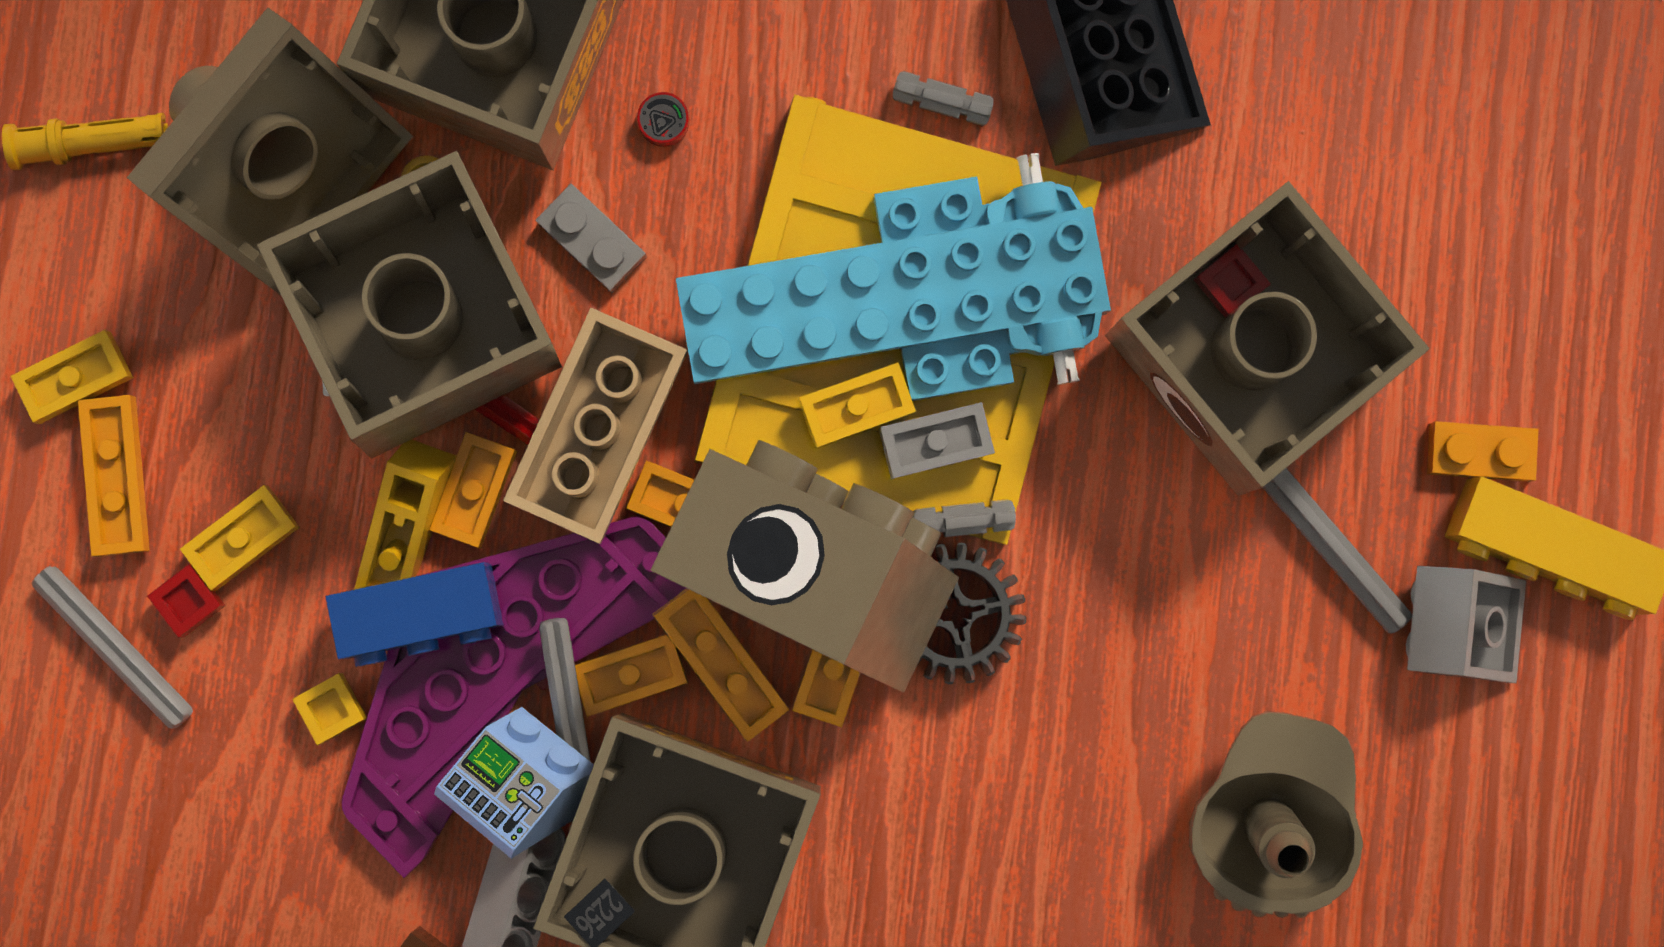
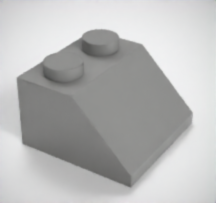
M1417 566L1416 580L1411 588L1413 614L1411 632L1406 640L1407 670L1517 684L1526 580L1476 569Z

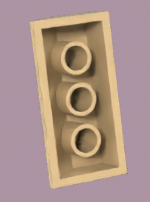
M590 308L503 501L601 544L688 350Z

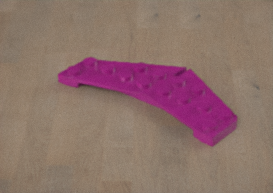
M631 517L612 522L601 544L579 534L572 533L431 572L435 573L482 562L491 564L504 626L491 628L492 638L479 642L460 645L459 636L439 639L440 650L408 656L406 647L388 650V661L384 662L342 797V810L348 821L403 878L407 877L427 858L453 813L449 806L434 795L436 786L486 726L508 715L523 690L547 678L539 631L540 623L553 618H565L568 621L575 663L654 620L655 618L652 614L686 589L650 571L666 539L651 522L640 517Z

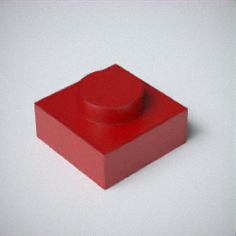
M1237 244L1194 279L1225 318L1246 300L1260 294L1271 285Z
M191 564L185 566L147 595L178 638L186 637L226 606L217 593L208 588Z

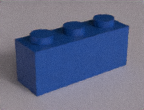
M485 562L325 596L338 659L354 658L355 667L388 661L386 651L406 647L408 656L440 650L438 640L453 636H459L460 645L488 640L492 638L491 628L504 626L492 566Z

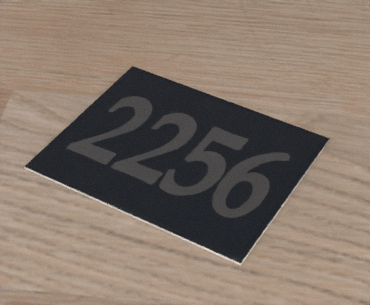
M604 878L564 918L591 947H598L635 910Z

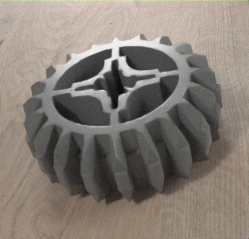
M958 543L955 549V558L948 559L945 545L938 544L935 547L937 562L952 573H954V570H961L977 576L989 587L994 597L981 600L966 598L961 593L957 581L952 591V597L956 599L958 606H967V608L981 606V610L969 613L968 619H962L965 622V625L960 628L962 641L959 638L958 629L954 628L952 621H943L942 619L938 621L936 627L943 628L949 633L957 658L941 656L926 646L919 662L922 658L929 662L923 675L929 680L935 676L938 666L945 667L943 676L945 684L954 683L955 669L962 668L963 678L966 683L975 682V673L972 666L979 664L983 673L986 676H991L995 673L993 665L988 660L992 654L1003 663H1007L1011 659L1009 653L1000 647L1002 642L1005 640L1013 645L1021 643L1022 638L1017 634L1008 632L1009 624H1026V616L1021 614L1011 615L1010 606L1024 603L1025 597L1023 594L1007 596L1005 589L1018 582L1015 575H1010L1002 581H999L995 576L1005 564L1000 558L995 560L988 569L982 566L987 554L986 549L978 548L973 560L970 561L965 559L967 553L966 544ZM998 612L997 624L993 635L980 650L972 654L970 645V628L972 623L978 617Z

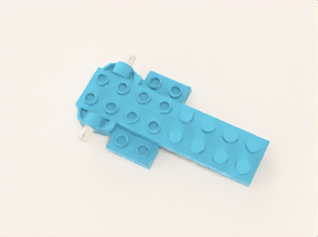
M1031 153L1029 157L1025 154L1017 157L1022 186L1014 188L1002 199L994 200L990 204L982 205L977 176L874 194L873 198L881 243L675 278L694 384L895 349L901 350L906 384L912 401L1014 383L1010 355L1023 352L1037 356L1053 355L1058 380L1057 385L1066 384L1068 380L1069 383L1078 382L1080 379L1078 378L1074 351L1085 348L1087 344L1098 337L1101 317L1111 311L1093 208H1083L1071 187L1055 184L1052 181L1043 182L1039 153Z

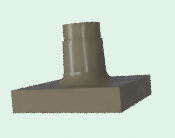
M267 8L219 67L200 66L190 70L180 78L173 88L169 100V112L173 122L127 176V179L280 294L257 244L367 193L411 140L413 135L291 23L270 8Z

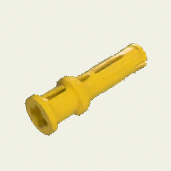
M157 113L141 117L68 125L65 121H60L57 118L49 119L47 125L17 128L15 124H4L2 127V146L6 162L11 170H21L24 164L53 161L55 165H65L68 161H71L72 156L152 147L166 131L168 123H163L166 122L164 113Z

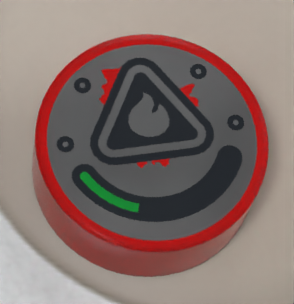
M658 92L648 96L641 103L637 113V122L642 135L648 142L656 146L667 147L678 143L684 138L689 129L690 119L686 105L679 97L668 92Z

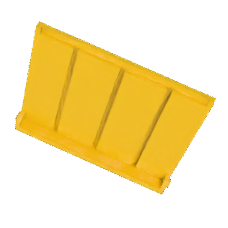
M794 94L747 266L881 243L873 198L876 193L977 176L982 205L990 204L994 200L1002 199L1014 188L1022 186L1018 161L1015 158L826 105L825 101L818 98ZM1040 166L1043 182L1052 181L1055 184L1071 187L1083 208L1092 207L1094 213L1102 182ZM900 349L716 380L694 463L702 464L709 449L746 465L757 441L761 440L810 463L818 469L816 474L850 491L853 483L882 494L912 511L935 507V512H942L941 506L984 502L985 507H990V501L1008 499L1013 502L1016 512L1054 367L1053 355L1037 356L1024 352L1011 354L1010 361L1014 383L916 400L913 401L916 412L819 448L814 446L798 398L897 362L900 365L906 382ZM982 402L995 451L994 454L895 479L890 478L878 428ZM987 527V533L969 535L1007 545L1011 530L993 532L992 527Z

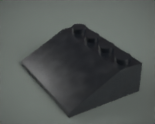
M1006 0L1055 166L1100 158L1204 129L1211 125L1173 0Z

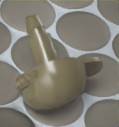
M1267 711L1252 716L1241 727L1227 753L1217 779L1196 802L1189 822V847L1199 866L1200 872L1214 887L1213 893L1216 899L1220 901L1228 899L1236 911L1248 909L1256 917H1263L1266 913L1273 914L1274 912L1280 918L1286 917L1289 913L1295 914L1299 918H1304L1309 912H1314L1331 904L1333 900L1350 887L1360 865L1363 840L1354 810L1356 788L1354 753L1347 737L1334 726L1316 719L1283 712Z

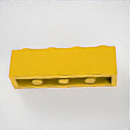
M1479 476L1466 480L1444 536L1459 543L1458 552L1481 561H1487L1489 555L1507 562L1505 570L1511 574L1532 581H1536L1538 575L1557 582L1554 588L1555 591L1585 601L1587 595L1604 601V611L1627 620H1634L1636 615L1656 614L1664 594L1663 549L1485 477Z

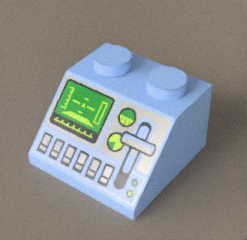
M520 707L483 729L436 786L434 795L512 859L573 821L594 764L527 710Z

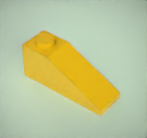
M411 439L403 443L387 461L354 590L417 576L433 533L429 529L456 455Z

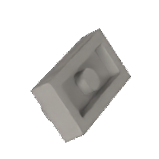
M570 184L535 220L540 227L611 293L647 258L646 253L573 184Z
M982 402L878 428L891 479L995 453Z

